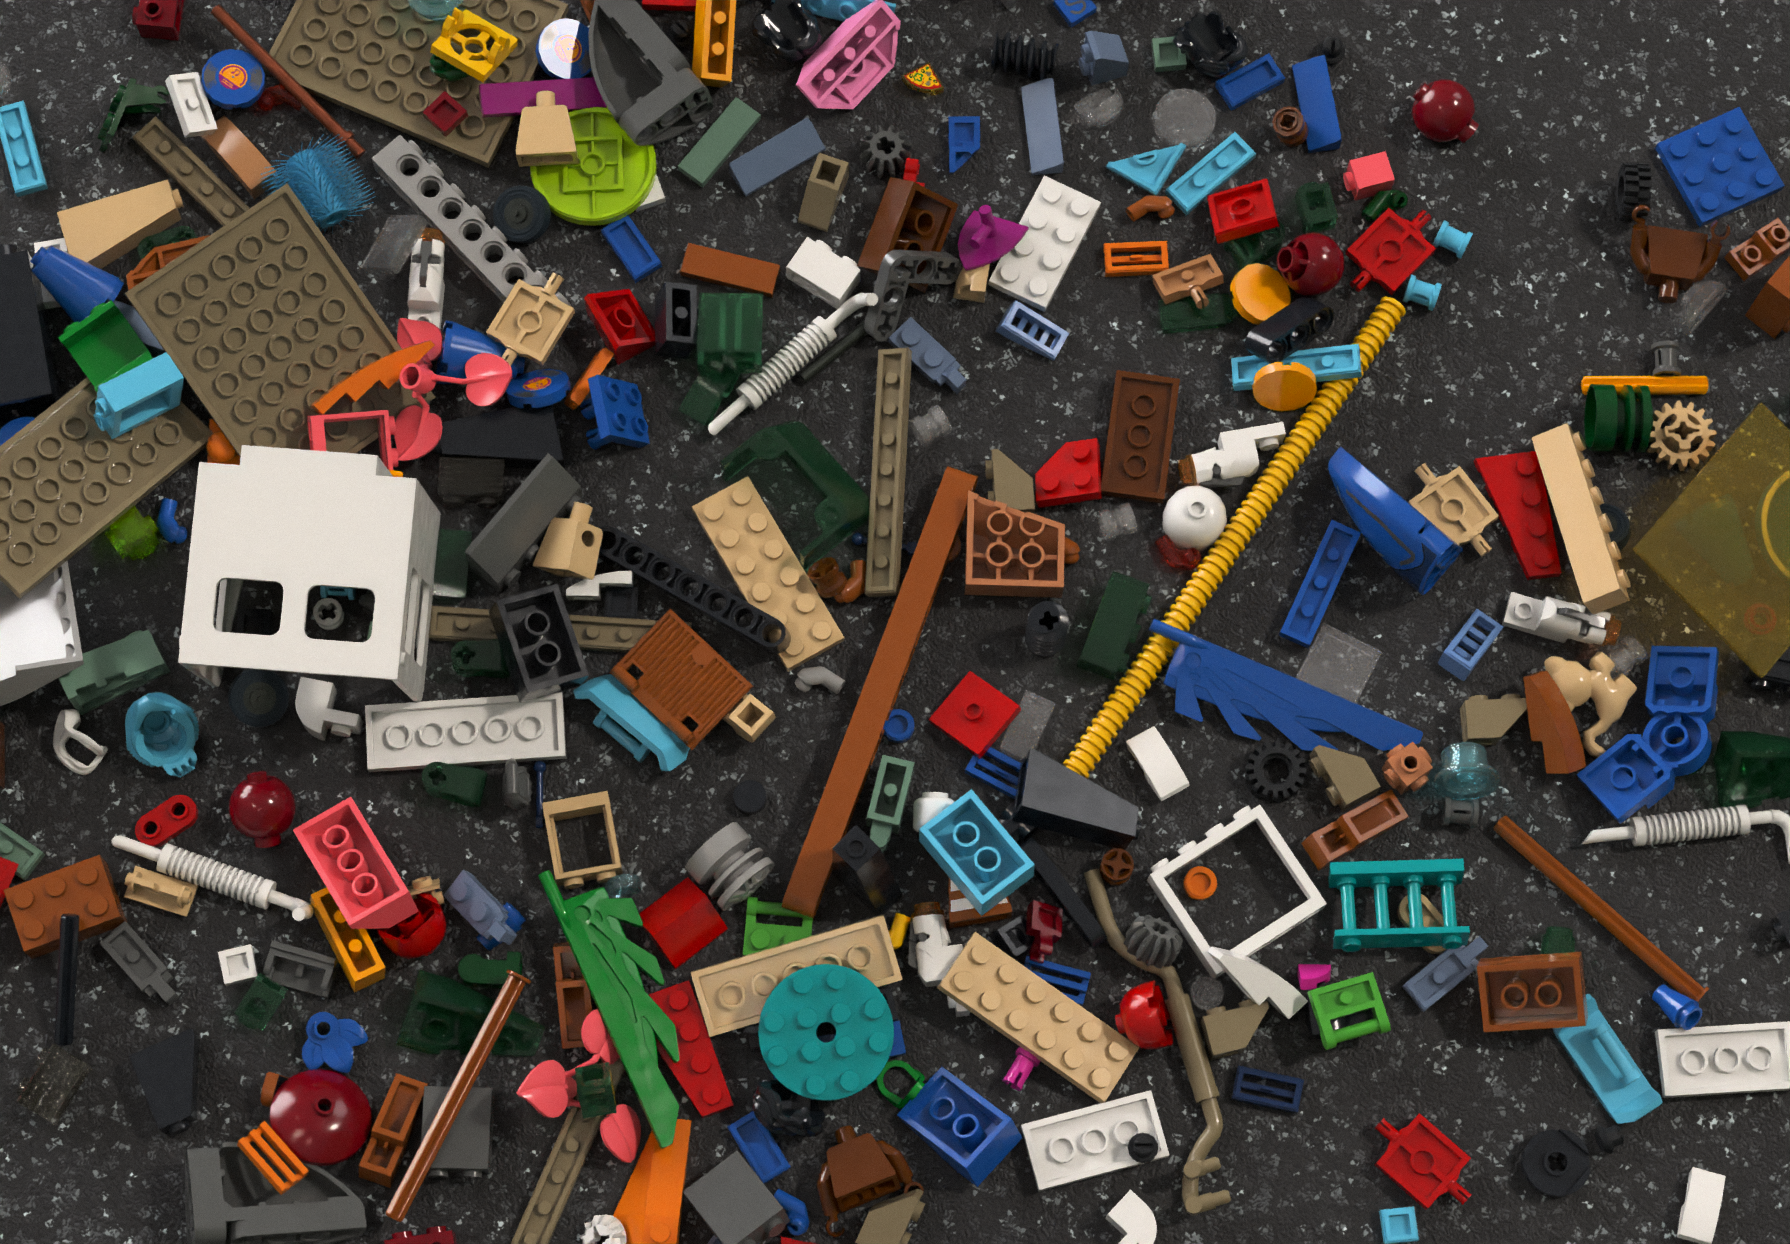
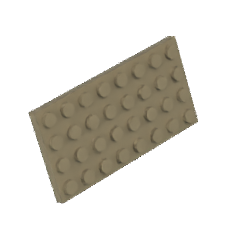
M86 377L0 446V580L19 599L24 597L202 451L213 432L180 401L179 406L111 439L106 430L101 431L95 422L94 414L97 392L88 377Z

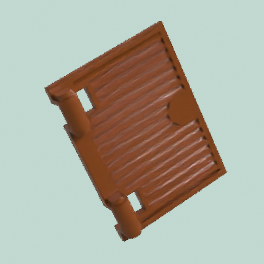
M671 609L656 622L609 672L691 750L707 736L753 687L750 682ZM633 664L644 673L638 680L628 672ZM688 716L699 725L693 732L682 723Z

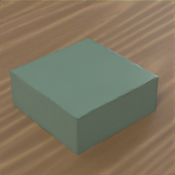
M1174 37L1152 39L1151 47L1155 72L1186 69V55L1182 54L1181 49L1175 46L1173 42Z

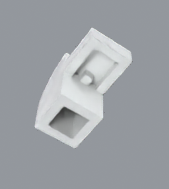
M301 677L295 706L302 724L312 736L325 741L328 729H331V733L343 737H350L351 733L360 735L363 721L359 714L333 709L337 694L333 683Z
M1130 1189L1107 1214L1105 1219L1125 1236L1118 1244H1154L1157 1233L1154 1214L1147 1204Z

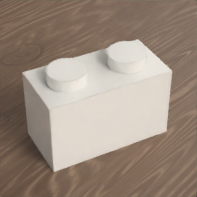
M809 237L805 239L786 266L787 278L836 309L847 301L860 282V269L855 261L846 256L839 257L832 252V249L821 240L813 241Z

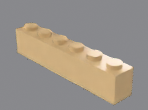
M1566 423L1532 437L1584 605L1592 614H1597L1630 601L1626 590L1631 587L1625 570H1620L1617 562L1622 559L1616 542H1611L1608 533L1613 531L1607 514H1602L1600 505L1604 504V500L1597 486L1593 487L1591 478L1595 477V472L1589 459H1584L1582 451L1586 450V444L1579 431L1575 433Z

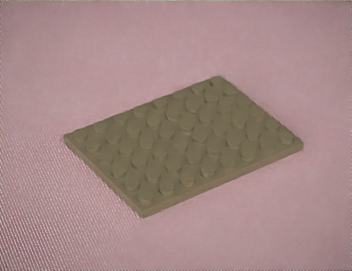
M296 0L269 54L308 93L489 168L515 116L482 118L478 87L480 84L533 81L540 68L535 53L538 36L553 21L564 19L569 8L568 4L559 0ZM455 7L462 12L465 9L469 10L518 39L517 47L484 83L472 76L456 82H449L435 76L430 70L429 60L434 55L430 53L431 45L441 35L444 21L447 15L452 16ZM469 28L460 30L458 33L469 38L477 37L481 32ZM490 38L485 43L487 50L490 51L493 43L496 42L495 40ZM451 41L452 48L460 55L462 53L461 46ZM471 43L465 46L466 50L471 53H480L483 50L477 44ZM262 65V68H263V70H264L265 75H268V76H270V77L275 78V77ZM444 91L467 110L468 117L447 137L427 121L422 113Z
M288 184L283 185L124 293L164 351L171 357L186 382L240 458L242 445L310 450L307 416L319 415L311 404L335 384L363 366L402 349ZM399 379L389 389H383L376 382L356 402H351L344 394L324 414L388 410L389 416H394L396 421L399 413L406 407L417 405L422 408V405L416 398L412 397L413 391L404 388ZM431 391L422 394L427 403L436 398ZM377 419L324 423L326 451L356 454L379 438Z

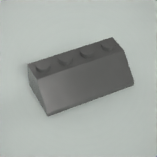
M547 453L465 550L470 569L500 593L506 586L510 588L517 582L521 575L520 569L526 562L532 563L535 560L551 520L554 517L564 518L568 513L571 514L574 502L582 503L583 501L581 498L583 496L581 486L549 453Z

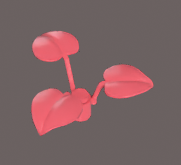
M399 318L397 342L402 349L429 340L435 346L416 364H407L400 372L401 385L413 391L412 397L419 401L422 408L417 405H411L403 409L397 416L394 439L398 460L411 461L425 456L436 447L441 438L443 429L441 417L434 413H428L430 406L422 397V394L433 390L437 381L460 385L467 384L466 396L472 403L482 407L493 405L503 396L512 379V368L509 363L497 355L481 353L471 357L466 362L465 374L467 378L462 379L434 374L430 370L433 366L431 361L438 359L442 354V340L444 338L441 330L436 325L427 321Z
M597 1008L586 1016L581 1028L584 1047L589 1053L593 1054L592 1058L569 1071H565L563 1066L555 1060L543 1061L527 1075L516 1094L529 1102L541 1115L547 1118L559 1117L566 1107L571 1106L604 1113L607 1117L600 1123V1134L605 1146L622 1162L632 1163L636 1157L641 1139V1124L636 1112L626 1104H618L612 1111L606 1106L574 1100L578 1092V1085L572 1078L573 1075L596 1064L599 1058L606 1065L614 1064L619 1058Z

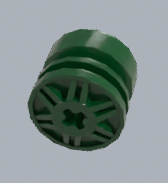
M1590 384L1584 410V436L1587 450L1611 452L1616 437H1618L1621 451L1629 452L1632 446L1635 452H1645L1653 425V409L1648 386L1637 385L1635 390H1633L1631 385H1624L1618 399L1614 385Z

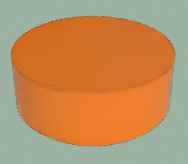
M1197 866L1187 872L1184 877L1183 887L1186 894L1192 899L1205 900L1215 892L1217 879L1209 868Z

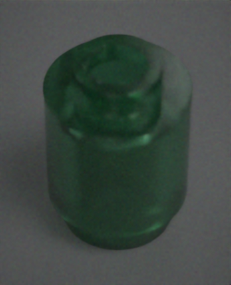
M1547 927L1546 934L1542 935L1541 954L1575 952L1576 939L1573 937V930L1565 927Z

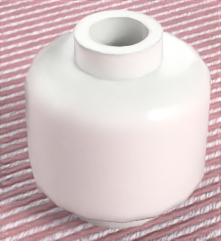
M923 792L922 797L916 799L913 804V829L919 832V828L955 801L948 798V793Z

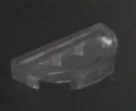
M1712 280L1697 281L1687 290L1681 301L1684 304L1682 318H1679V324L1683 333L1691 335L1729 289L1723 283Z

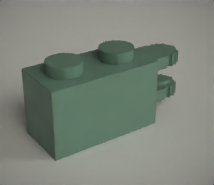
M882 755L866 819V826L871 827L869 838L880 847L882 853L888 848L887 844L890 842L892 832L899 833L915 762Z

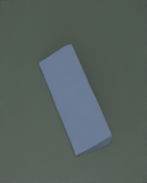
M1047 78L1021 87L1031 175L1062 173L1064 166L1053 78Z
M807 117L730 162L729 173L745 197L819 153L825 151V146L812 122Z

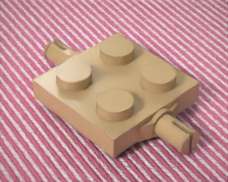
M552 273L544 288L531 286L518 279L487 329V336L501 343L506 348L501 358L505 359L510 366L517 355L527 357L543 366L575 314L573 307L561 302L555 295L559 286L564 281L560 275L557 276L556 273Z
M1426 463L1419 466L1414 472L1426 486L1420 494L1409 500L1408 503L1459 546L1470 542L1481 557L1489 553L1492 548L1481 536L1484 528L1496 521L1499 515L1463 469L1459 466L1447 475L1436 478Z

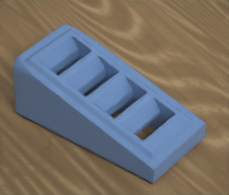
M1017 300L1008 307L995 330L1002 336L1051 360H1055L1069 335L1067 331ZM1015 316L1020 318L1016 327L1012 325ZM1028 322L1032 326L1026 334L1023 332V329ZM1040 328L1044 331L1037 341L1034 339V336ZM1052 334L1055 338L1050 347H1047L1044 344L1049 335Z
M1476 609L1445 649L1438 664L1460 680L1465 681L1504 626L1479 609ZM1474 623L1490 633L1489 636L1474 628ZM1466 634L1470 635L1472 638L1480 642L1482 645L1480 646L1479 644L1468 638ZM1460 644L1461 646H1463L1464 648H1466L1467 650H1469L1470 652H1472V653L1474 654V656H1472V655H1470L1469 653H1467L1465 650H1463L1462 648H1460L1458 645Z

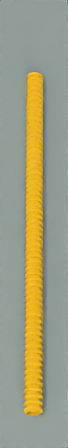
M1385 296L1381 298L1380 304L1375 307V312L1371 313L1370 320H1366L1365 327L1360 329L1359 335L1355 336L1353 340L1354 343H1351L1359 344L1362 377L1364 375L1363 371H1367L1369 368L1368 364L1372 363L1374 356L1378 355L1379 348L1384 346V340L1389 339L1390 333L1396 328L1395 325L1400 323V317H1404L1406 314L1404 306L1392 297ZM1362 377L1331 380L1322 384V390H1318L1317 397L1311 401L1312 405L1307 406L1306 413H1303L1300 417L1301 421L1296 422V429H1292L1289 433L1290 437L1285 438V445H1281L1279 452L1274 454V460L1268 463L1269 468L1264 469L1263 476L1257 479L1258 484L1253 485V492H1248L1247 500H1243L1241 503L1242 508H1237L1236 516H1232L1230 519L1231 524H1226V532H1222L1219 536L1220 540L1214 542L1215 548L1209 549V556H1205L1202 560L1204 564L1198 565V572H1194L1191 576L1193 580L1187 581V588H1183L1180 592L1182 596L1176 597V604L1170 606L1171 612H1166L1164 615L1165 621L1161 620V622L1185 632L1190 630L1189 624L1195 623V616L1197 617L1201 614L1200 608L1206 607V600L1212 598L1211 592H1216L1217 584L1223 582L1222 576H1227L1228 568L1234 566L1233 560H1238L1240 556L1238 552H1243L1245 549L1244 544H1249L1251 540L1249 536L1255 535V528L1257 529L1261 526V521L1267 517L1266 512L1268 513L1272 510L1271 504L1277 503V497L1283 494L1282 489L1287 488L1288 481L1294 478L1293 473L1298 472V465H1303L1304 457L1309 456L1310 450L1316 445L1315 442L1320 440V434L1326 431V426L1331 424V418H1335L1337 415L1336 410L1341 409L1342 403L1346 402L1348 398L1347 395L1352 393V387H1355L1358 384V379ZM1153 632L1154 637H1149L1147 640L1148 645H1143V653L1137 654V661H1133L1130 665L1132 669L1126 670V677H1122L1119 681L1121 685L1115 686V694H1110L1108 697L1109 702H1104V710L1098 711V718H1093L1091 722L1093 726L1087 727V734L1080 737L1081 743H1076L1074 747L1076 750L1069 753L1070 759H1065L1063 762L1064 766L1087 779L1089 778L1088 772L1095 769L1094 763L1100 762V755L1106 753L1105 747L1111 746V738L1117 737L1118 733L1116 731L1123 728L1122 722L1128 721V714H1132L1135 710L1133 706L1139 705V697L1143 698L1146 692L1144 690L1151 687L1150 681L1156 680V673L1162 671L1161 665L1167 664V657L1173 655L1172 649H1177L1178 642Z

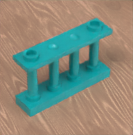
M1430 859L1330 862L1328 884L1329 888H1337L1341 892L1343 929L1334 931L1333 949H1342L1345 952H1355L1361 948L1442 946L1445 949H1457L1462 945H1467L1470 927L1457 926L1454 886L1462 884L1464 860ZM1423 885H1437L1440 887L1444 927H1424L1420 889ZM1390 886H1404L1407 888L1410 928H1390L1387 888ZM1356 887H1371L1374 889L1377 929H1357L1354 889Z

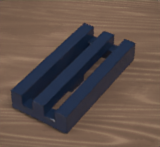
M1238 1065L1231 1100L1297 1114L1304 1079ZM1243 1075L1296 1086L1295 1092L1242 1081ZM1242 1088L1293 1099V1103L1240 1093V1090Z

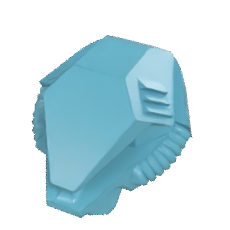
M162 692L148 693L137 699L128 708L125 716L127 750L130 751L129 753L132 754V757H135L142 764L150 767H163L167 774L181 778L195 769L197 761L194 746L195 742L199 739V721L197 720L196 713H194V709L173 696Z

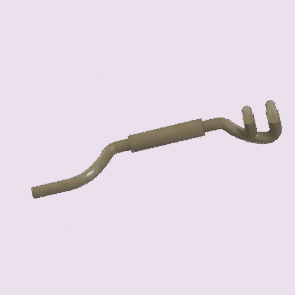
M1093 869L1084 873L1098 923L1104 930L1108 943L1121 957L1131 964L1160 976L1167 992L1166 1007L1196 1104L1201 1103L1206 1120V1128L1189 1153L1182 1177V1200L1188 1214L1196 1216L1202 1212L1216 1209V1206L1229 1203L1231 1197L1228 1190L1199 1195V1177L1221 1168L1218 1157L1205 1158L1221 1136L1223 1119L1217 1098L1220 1097L1219 1090L1213 1077L1191 1005V999L1188 993L1184 994L1179 975L1172 965L1170 967L1163 966L1161 969L1156 968L1154 965L1147 966L1145 962L1137 961L1135 955L1127 952L1128 948L1124 944L1125 937L1114 919L1100 870Z

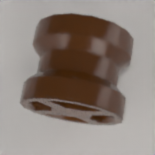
M822 558L810 566L807 575L812 583L817 584L816 590L820 597H833L844 590L847 584V578L844 573L838 571L839 565L835 558Z
M1114 848L1106 852L1100 864L1102 879L1112 886L1125 884L1130 879L1134 869L1132 856L1121 848Z

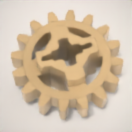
M1676 401L1673 409L1668 403H1665L1661 408L1662 412L1656 410L1653 413V425L1649 442H1652V445L1647 451L1648 453L1657 452L1659 454L1656 458L1657 463L1665 459L1667 461V469H1671L1674 464H1678L1679 470L1684 471L1687 463L1694 469L1698 466L1699 460L1705 462L1709 456L1708 451H1712L1715 447V443L1711 439L1717 433L1715 430L1708 429L1713 422L1712 418L1704 420L1702 416L1705 410L1702 408L1698 412L1693 411L1694 403L1692 402L1689 403L1687 408H1683L1681 401ZM1668 419H1671L1670 426H1665L1663 429H1660L1662 423H1664ZM1697 443H1700L1699 448L1697 450H1695L1692 453H1689L1691 446H1695Z

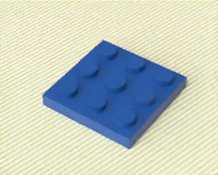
M1740 107L1661 141L1655 147L1699 228L1782 191L1785 186Z

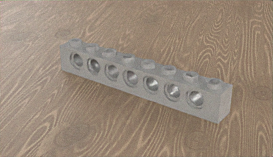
M399 135L371 158L375 171L503 303L514 285L508 283L509 279L514 276L524 278L523 281L531 286L544 288L548 281L539 270L533 272L526 265L528 260L517 248L512 250L505 243L507 241L506 237L496 226L492 229L484 221L486 217L482 211L474 204L470 207L463 200L465 198L463 192L456 184L452 183L449 185L442 178L444 176L443 172L433 161L429 164L422 157V150L413 140L407 142ZM409 168L418 169L417 173L412 176L403 174ZM429 190L439 191L435 197L429 198L424 196ZM451 211L460 213L455 219L445 218L446 214ZM471 233L481 234L478 240L469 241L466 239ZM498 254L502 256V259L496 263L487 261L491 255ZM560 292L555 294L561 302L571 306Z

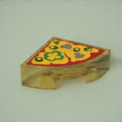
M930 62L902 75L903 83L911 90L928 93V95H937L944 92V87Z

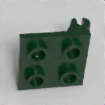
M130 78L126 87L120 84L108 110L114 114L108 113L97 139L102 140L99 151L105 153L122 116L160 113L161 109L153 105H164L166 103V100L157 94L160 93L168 96V89L161 85L152 88L135 84L137 80Z

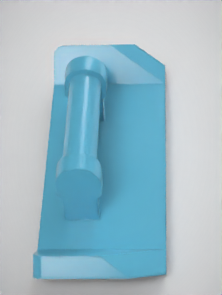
M611 674L590 679L573 690L575 699H590L601 709L595 717L593 724L599 729L602 728L634 755L633 758L639 763L648 756L650 751L657 755L661 771H671L686 760L690 748Z
M1586 994L1588 1010L1586 1026L1552 1028V1030L1609 1116L1617 1124L1635 1122L1663 1103L1662 1098L1651 1087L1598 1009L1595 999L1590 994Z

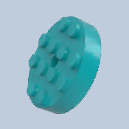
M832 964L809 966L783 979L768 996L762 1008L758 1025L760 1050L767 1067L774 1077L789 1090L816 1100L842 1099L866 1088L885 1067L892 1050L894 1038L892 1014L880 990L859 972ZM823 1022L832 1024L836 1030L835 1036L831 1041L823 1042L816 1035L817 1027Z

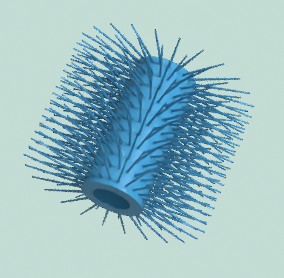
M330 139L321 146V149L318 147L323 143L322 141L315 149L312 147L302 151L301 145V152L296 153L294 151L295 155L290 157L289 160H278L287 161V163H280V165L286 166L271 171L279 170L275 173L277 175L283 174L278 177L273 176L265 182L273 180L276 183L274 186L278 188L273 192L279 189V187L289 184V187L293 188L292 191L296 192L295 195L305 210L311 211L308 214L313 218L312 220L315 221L316 226L319 229L322 227L324 230L332 226L333 234V225L335 226L337 223L340 225L339 222L346 220L347 216H363L348 215V213L357 212L349 211L359 208L355 206L361 203L359 201L353 202L361 199L358 196H363L360 193L362 190L358 188L365 183L355 186L362 181L359 180L355 183L356 179L352 178L359 172L351 175L347 173H351L357 168L347 171L354 166L346 167L352 161L342 165L339 164L349 159L341 160L349 153L338 157L344 151L336 152L343 147L335 149L341 143L334 145V148L331 147V144L327 145L332 140Z

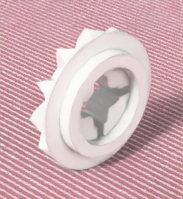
M594 1215L591 1222L584 1223L586 1230L584 1234L579 1236L583 1240L582 1244H597L601 1236L610 1237L605 1239V1242L602 1244H626L624 1226L612 1215Z

